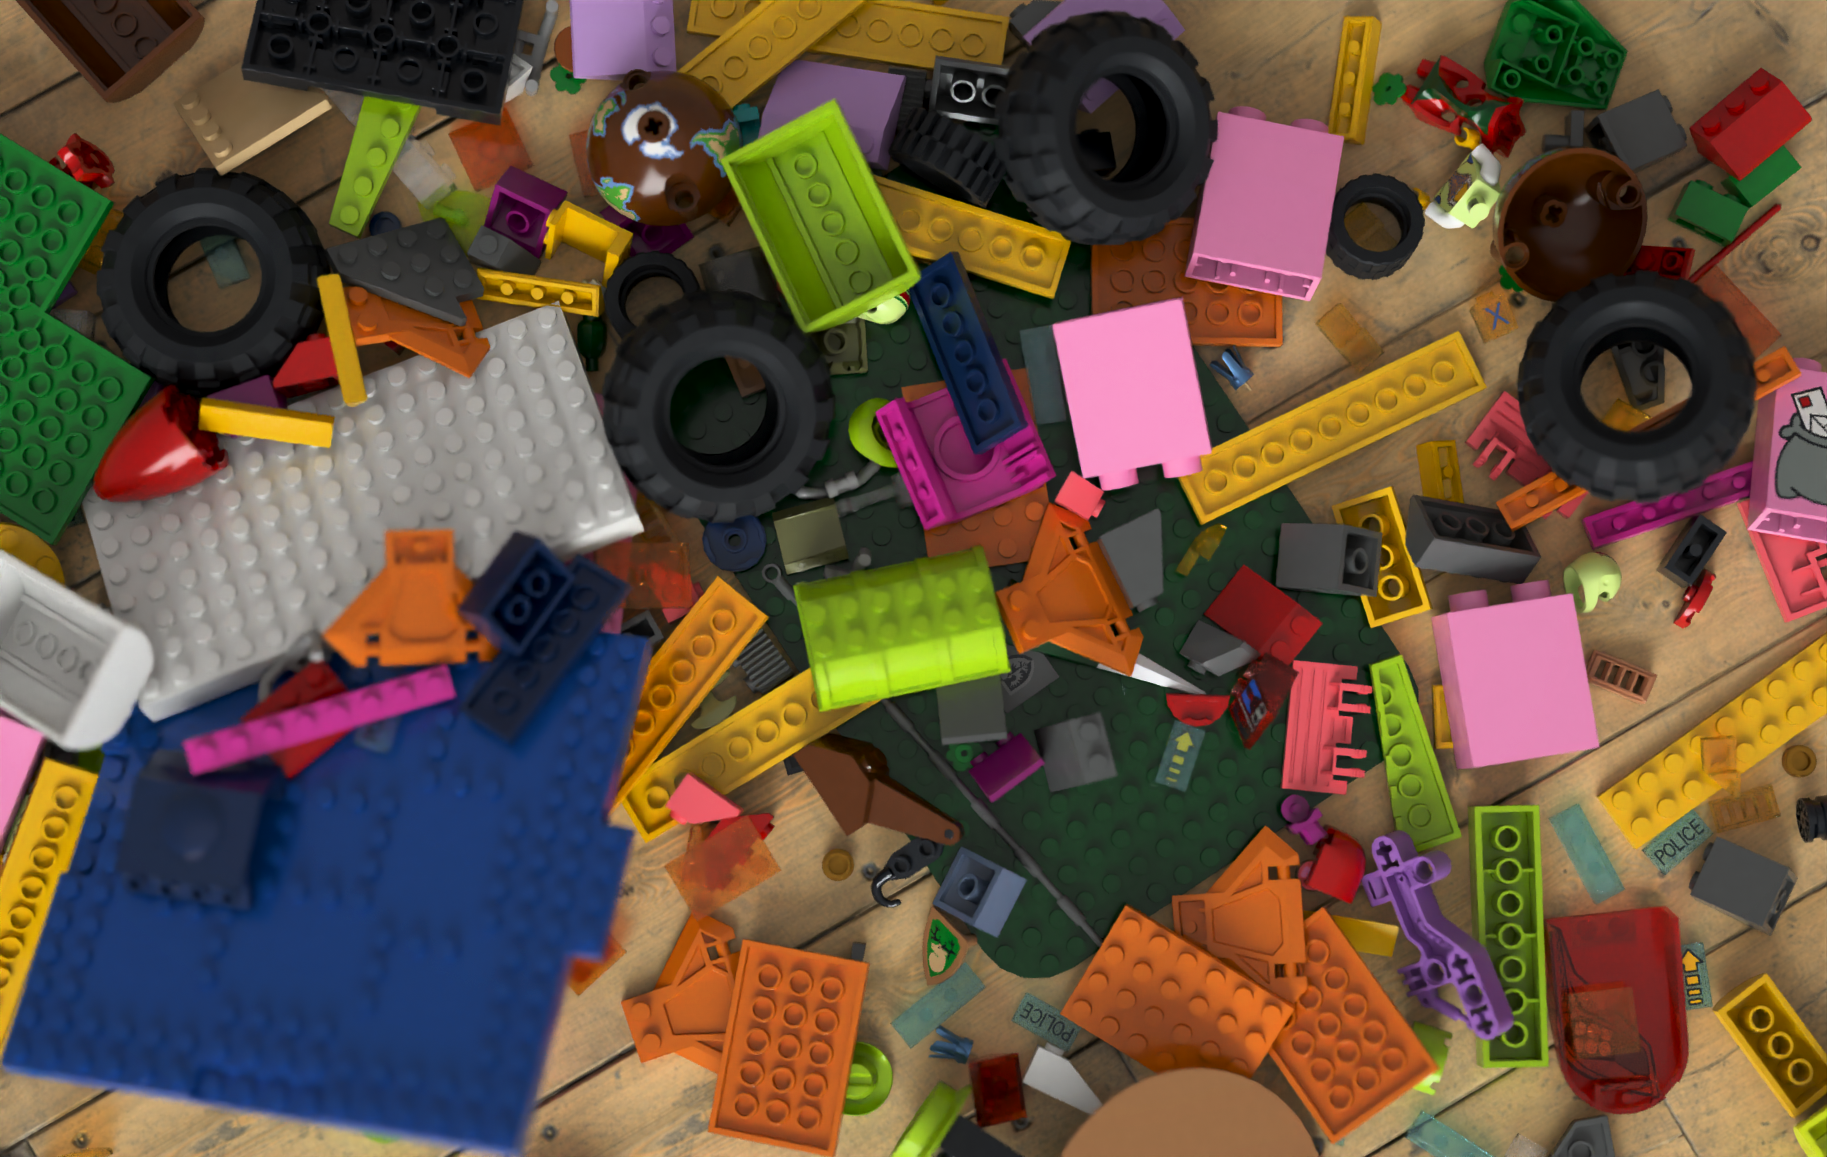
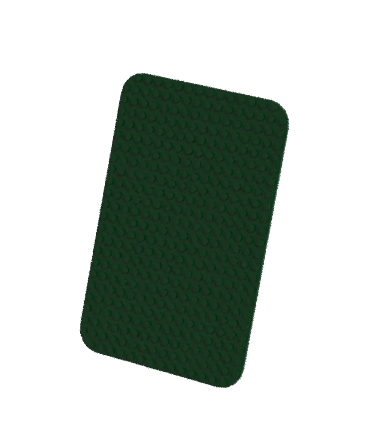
M967 121L962 124V126L966 127V130L976 133L983 141L994 146L993 149H995L993 138L999 137V125ZM901 166L896 167L883 176V178L953 199L952 196L948 194L946 196L935 187L928 186L924 183L925 181L914 177L910 171L903 169ZM1002 178L986 208L983 209L1043 227L1029 215V212L1025 209L1027 204L1024 201L1019 202L1015 199L1006 181ZM1073 241L1070 244L1054 299L967 273L1001 358L1007 360L1011 370L1028 368L1038 434L1056 474L1054 478L1046 482L1049 502L1055 505L1057 504L1054 501L1071 471L1083 478L1052 326L1058 321L1091 315L1090 245ZM765 254L708 290L726 291L729 289L750 293L755 297L772 302L794 317L788 302L778 294L776 277ZM912 256L920 272L934 263ZM911 296L908 310L897 321L890 324H877L865 320L867 373L829 376L832 391L835 394V418L831 420L829 438L831 440L823 459L817 460L808 475L809 480L804 484L805 487H825L824 481L831 478L834 481L844 477V473L852 470L857 474L869 462L867 457L856 450L849 436L850 417L858 406L873 398H884L889 401L903 398L901 387L944 381ZM1193 346L1212 447L1214 448L1250 429ZM715 357L698 363L681 377L671 396L669 422L675 439L688 449L705 454H720L740 447L755 434L762 423L767 405L766 389L742 398L725 357ZM1162 463L1136 468L1139 479L1138 484L1105 490L1101 499L1105 500L1106 503L1097 518L1091 515L1088 520L1092 529L1085 532V535L1090 544L1095 542L1099 536L1157 508L1159 509L1162 529L1163 593L1157 597L1159 602L1156 605L1141 612L1138 611L1137 607L1131 609L1133 616L1127 618L1126 621L1130 630L1139 627L1144 638L1139 651L1141 655L1193 684L1206 694L1230 695L1228 708L1219 719L1205 726L1196 727L1184 724L1169 709L1166 693L1185 692L1044 654L1059 675V678L1009 713H1006L1004 710L1007 734L1012 732L1014 736H1017L1021 733L1040 756L1034 730L1101 712L1117 776L1050 793L1044 767L1041 766L991 803L968 772L972 768L968 767L965 771L958 772L957 774L977 798L980 797L999 818L1001 826L1020 847L1023 846L1044 869L1042 872L1063 895L1066 894L1086 916L1088 924L1103 940L1107 937L1127 903L1150 917L1171 903L1172 896L1183 895L1234 861L1265 825L1274 833L1285 827L1289 821L1281 813V804L1286 797L1300 795L1307 800L1310 809L1333 795L1331 793L1281 788L1292 662L1279 675L1259 659L1220 676L1209 671L1202 675L1188 667L1187 665L1190 660L1179 653L1198 620L1223 631L1203 614L1243 565L1276 587V569L1278 566L1279 537L1281 535L1282 523L1313 524L1287 485L1201 525L1178 478H1165ZM881 465L878 472L865 484L834 497L849 558L831 565L851 570L859 550L863 547H867L871 551V563L865 567L864 571L913 561L914 558L927 556L923 525L898 467L890 468ZM1098 476L1084 478L1101 489ZM791 493L778 501L774 509L756 516L765 528L767 539L765 552L756 565L748 570L733 573L755 606L769 616L766 623L799 673H802L809 669L810 665L798 608L791 600L788 601L773 583L765 581L762 577V570L767 564H777L782 569V575L792 586L798 582L806 581L808 583L825 579L823 576L825 565L799 573L796 572L789 575L786 573L772 513L817 501L801 499ZM699 519V521L705 529L709 521ZM732 535L729 538L731 546H738L741 542V538L738 535ZM1073 538L1069 539L1073 549H1077ZM1028 562L989 568V570L1006 578L1022 582ZM770 567L767 570L768 578L773 580L777 577V569ZM1278 588L1323 623L1294 660L1358 666L1357 680L1342 679V683L1372 686L1369 664L1400 654L1381 625L1370 628L1360 596ZM1114 624L1110 627L1115 637L1119 636ZM1404 660L1419 705L1418 687L1409 666ZM1253 677L1262 696L1260 702L1264 701V706H1266L1265 708H1267L1266 711L1268 712L1262 718L1263 720L1259 722L1260 724L1256 726V729L1241 697V693ZM936 688L889 697L891 702L895 701L915 724L914 728L934 750L937 749L953 767V761H949L946 758V754L950 750L949 744L942 745ZM1373 688L1372 694L1367 695L1343 691L1342 703L1366 704L1371 706L1370 714L1339 711V716L1353 717L1351 744L1336 743V747L1367 750L1366 758L1362 759L1337 755L1336 768H1360L1366 773L1384 761ZM1239 697L1241 698V701L1243 703L1242 706H1244V710H1246V714L1248 715L1250 723L1254 729L1253 732H1251V728L1249 727L1247 719L1244 715V711L1242 710V707L1238 700ZM881 701L836 727L841 736L870 742L875 748L880 749L887 759L886 765L890 769L889 777L955 820H958L964 826L965 833L963 838L954 845L944 844L942 855L927 866L940 886L961 846L1026 879L998 938L964 921L970 932L976 935L977 943L981 949L1001 969L1022 978H1050L1072 969L1099 950V947L1080 926L1077 927L1058 906L1056 898L1037 877L1034 878L1013 855L1014 851L994 829L991 830L972 809L969 800L951 780L948 782L927 758L929 755L908 732L905 733L885 711L886 707ZM1236 702L1240 707L1238 717L1241 725L1245 729L1248 727L1250 732L1247 740L1243 737L1234 715L1233 707L1234 705L1236 706ZM1188 729L1196 749L1190 747L1188 754H1184L1174 750L1176 742L1171 741V739ZM1000 739L977 741L974 743L980 744L983 752L986 751L990 756L999 749L996 742ZM963 750L961 755L966 756L967 751ZM1173 753L1186 757L1183 767L1170 763ZM1171 765L1181 769V776L1168 773V766ZM1165 775L1179 779L1178 784L1175 785L1164 781ZM1333 775V780L1347 781V785L1358 778ZM906 834L910 841L917 838V836Z

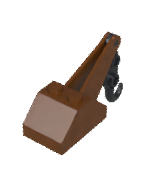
M829 733L793 755L847 837L867 823L917 836V838L895 851L884 868L873 878L871 893L875 901L881 906L894 908L901 904L900 899L888 900L884 897L882 886L885 883L911 877L937 860L943 853L944 844L954 845L964 836L965 830L961 822L889 777L890 769L886 765L887 759L885 755L870 742Z

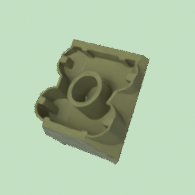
M855 317L838 326L810 333L811 338L824 354L831 371L830 375L867 373L865 319Z
M834 497L824 498L772 513L787 575L807 571L808 569L826 564H835L849 558Z

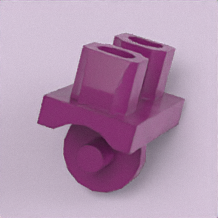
M1290 795L1283 800L1281 813L1289 821L1285 825L1289 834H1299L1306 845H1312L1327 835L1318 822V819L1323 816L1318 808L1309 809L1307 800L1300 795Z

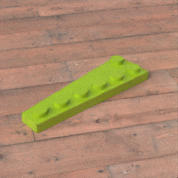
M364 96L330 217V226L358 239L361 238L422 106Z
M1397 654L1369 664L1395 831H1405L1411 837L1417 852L1461 838L1462 835L1402 655Z

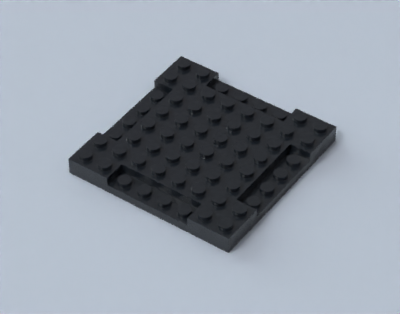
M257 0L241 67L243 79L308 91L309 86L429 107L436 109L437 115L500 126L524 0Z

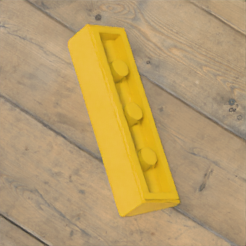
M1344 16L1328 123V133L1344 136L1343 143L1364 145L1382 26V23L1374 16Z
M485 268L477 269V276L484 287L483 296L477 298L480 300L541 308L546 305L561 307L563 312L599 317L605 311L601 285ZM556 301H559L560 306H559V305H553V304H551V303H554V302H556Z
M339 274L319 276L317 282L345 405L356 407L367 401V395L341 277Z
M203 397L198 430L330 448L335 416Z
M1455 440L1430 441L1418 444L1416 451L1423 496L1464 503Z
M1303 910L1304 920L1313 915L1315 912ZM1331 914L1356 951L1392 957L1399 930L1398 925Z

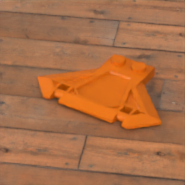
M343 287L356 347L394 341L468 378H471L490 350L488 339L477 338L475 335L476 332L483 330V326L472 299L459 303L467 320L465 326H458L367 292L362 287ZM462 336L464 340L458 341L457 337Z
M1048 502L1022 582L995 593L998 610L1019 654L1047 642H1052L1127 676H1132L1144 637L1139 627L1130 630L1126 619L1133 616L1132 611L1097 541L1089 544L1085 532L1092 529L1090 523L1079 515ZM1071 538H1073L1077 546V549L1075 550L1073 549L1071 542L1069 540ZM1114 624L1119 636L1115 637L1110 627Z
M453 529L384 531L385 567L322 634L353 666H367V656L378 655L380 665L466 662V652H478L479 662L492 661L501 651L496 649L457 610L475 584L454 565ZM466 630H477V639H466ZM378 633V642H367L366 634Z
M1265 825L1205 894L1172 896L1174 932L1281 998L1294 1004L1308 988V976H1297V963H1307L1301 878L1291 879L1290 866L1300 865L1299 854ZM1269 867H1277L1278 880H1270ZM1276 964H1284V977L1277 978Z
M693 909L654 989L621 1001L641 1063L674 1052L718 1074L740 951L731 954L727 942L736 938L733 927ZM712 946L716 947L719 958L711 960L708 948Z

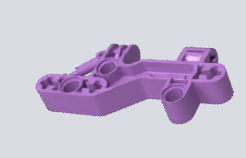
M1396 830L1376 838L1372 843L1371 850L1379 870L1363 876L1361 882L1371 907L1388 901L1392 902L1406 938L1416 945L1421 952V959L1419 961L1397 969L1398 974L1403 973L1405 976V980L1402 981L1403 985L1408 984L1410 991L1406 993L1407 997L1416 995L1425 1008L1431 1007L1455 1021L1458 1019L1462 1020L1469 1029L1474 1030L1477 1036L1485 1040L1492 1039L1510 1030L1514 1022L1513 1013L1487 950L1478 941L1442 915L1430 886L1431 883L1447 877L1451 872L1449 857L1439 850L1418 856L1411 837L1405 831ZM1428 863L1432 866L1433 873L1429 869ZM1439 965L1443 968L1444 974L1441 972ZM1448 983L1454 984L1467 1016L1462 1014V1009L1439 998L1437 987ZM1478 986L1481 988L1483 995L1480 994Z

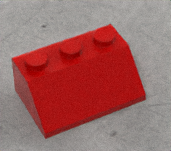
M1760 68L1689 127L1699 154L1741 181L1809 124L1812 118L1783 81Z
M325 333L307 336L306 342L296 345L272 381L274 389L295 400L299 397L310 396L309 394L314 396L319 394V391L322 393L324 390L327 391L326 389L329 390L340 386L330 337H326Z
M323 660L312 661L240 720L242 723L349 691ZM355 727L268 752V754L277 765L283 767V773L290 780Z

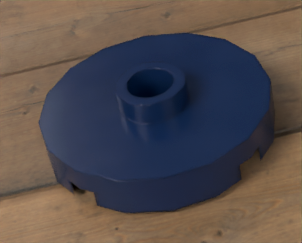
M753 515L735 518L734 522H708L702 537L704 552L709 560L721 570L730 572L745 571L756 565L763 556L767 543L765 528L758 517ZM732 535L740 536L741 542L738 546H731L729 544V538Z

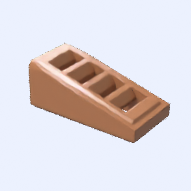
M1593 650L1586 666L1589 683L1639 705L1646 703L1657 678V675L1597 650ZM1604 661L1606 665L1600 679L1594 677L1600 662ZM1613 666L1618 668L1613 682L1609 683L1607 680ZM1627 671L1631 674L1625 688H1622L1620 684ZM1638 677H1640L1643 681L1636 694L1632 691Z

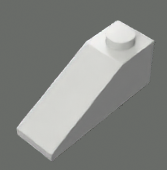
M1048 1042L1045 1047L1037 1045L1021 1079L1023 1083L1090 1115L1103 1105L1070 1061L1062 1056L1064 1053L1063 1049Z

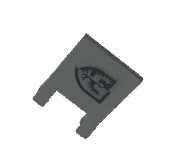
M1005 644L1011 672L1000 674L1004 710L1006 713H1009L1058 679L1059 675L1044 654L1030 650L1019 654L1016 647Z

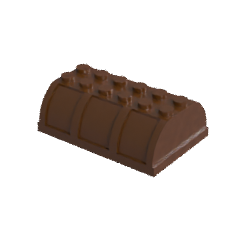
M16 0L107 103L120 102L143 91L192 48L203 30L205 19L188 0Z

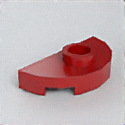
M1704 568L1696 583L1687 587L1682 596V600L1685 603L1677 615L1674 624L1681 628H1686L1691 624V619L1695 612L1699 613L1713 590L1711 583L1716 579L1714 573Z
M1166 693V699L1169 709L1176 718L1184 724L1198 727L1210 725L1219 719L1228 708L1230 695Z

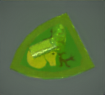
M447 191L433 194L417 202L424 222L437 218H443L447 221L466 257H468L467 252L481 225L484 226L491 198L469 191Z

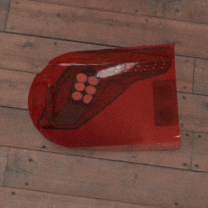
M1657 906L1543 919L1546 1002L1557 1061L1564 1080L1580 1099L1591 1107L1603 1112L1632 1114L1657 1105L1666 1098L1665 1095L1673 1088L1676 1082H1680L1685 1072L1689 1055L1679 917L1668 907Z

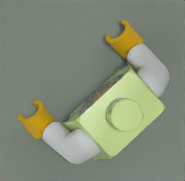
M1463 127V129L1467 133V138L1464 139L1461 136L1455 135L1454 140L1457 145L1470 148L1472 152L1469 153L1433 198L1434 201L1430 202V196L1424 191L1413 188L1419 194L1418 200L1422 204L1425 214L1446 229L1460 228L1464 224L1470 228L1476 227L1481 220L1488 216L1490 208L1497 201L1501 193L1499 184L1500 162L1484 144H1479V132Z

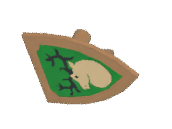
M936 906L931 908L923 936V968L927 986L941 984L951 978L960 968L968 948L977 944L975 934H962Z

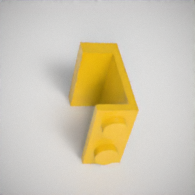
M564 200L558 210L553 209L546 221V226L549 229L543 240V243L546 244L545 258L551 260L562 242L605 263L601 284L605 288H607V281L612 276L614 269L624 262L623 260L630 255L633 233Z

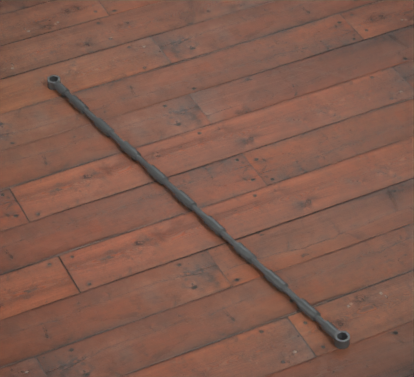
M767 564L762 570L763 579L773 583L788 601L791 600L797 607L793 586L782 575L781 567L777 564ZM770 567H774L778 571L777 577L773 580L767 576V570ZM889 698L882 699L881 702L886 707L885 711L905 733L908 732L929 755L927 758L948 782L950 780L969 800L972 809L991 830L994 829L1014 851L1013 855L1034 878L1037 877L1056 898L1058 906L1100 948L1104 940L1088 924L1086 916L1066 894L1063 895L1042 872L1044 869L1023 846L1020 847L1001 826L999 818L980 797L977 798L957 776L958 772L937 749L934 750L914 728L915 724L896 702H891Z

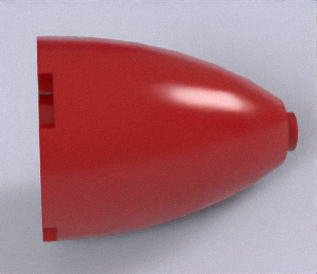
M170 385L147 401L129 418L108 445L97 467L93 488L99 498L102 500L107 499L110 502L126 503L152 500L192 487L227 467L229 455L227 450L224 448L220 450L218 446L219 441L216 434L219 432L198 430L201 404L192 395L189 394L184 397L177 392L178 389L175 385Z

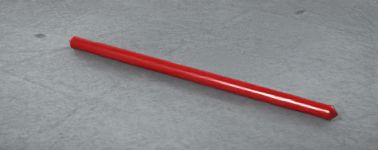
M1775 204L1739 234L1733 242L1725 246L1693 273L1688 281L1695 283L1780 211L1781 204Z

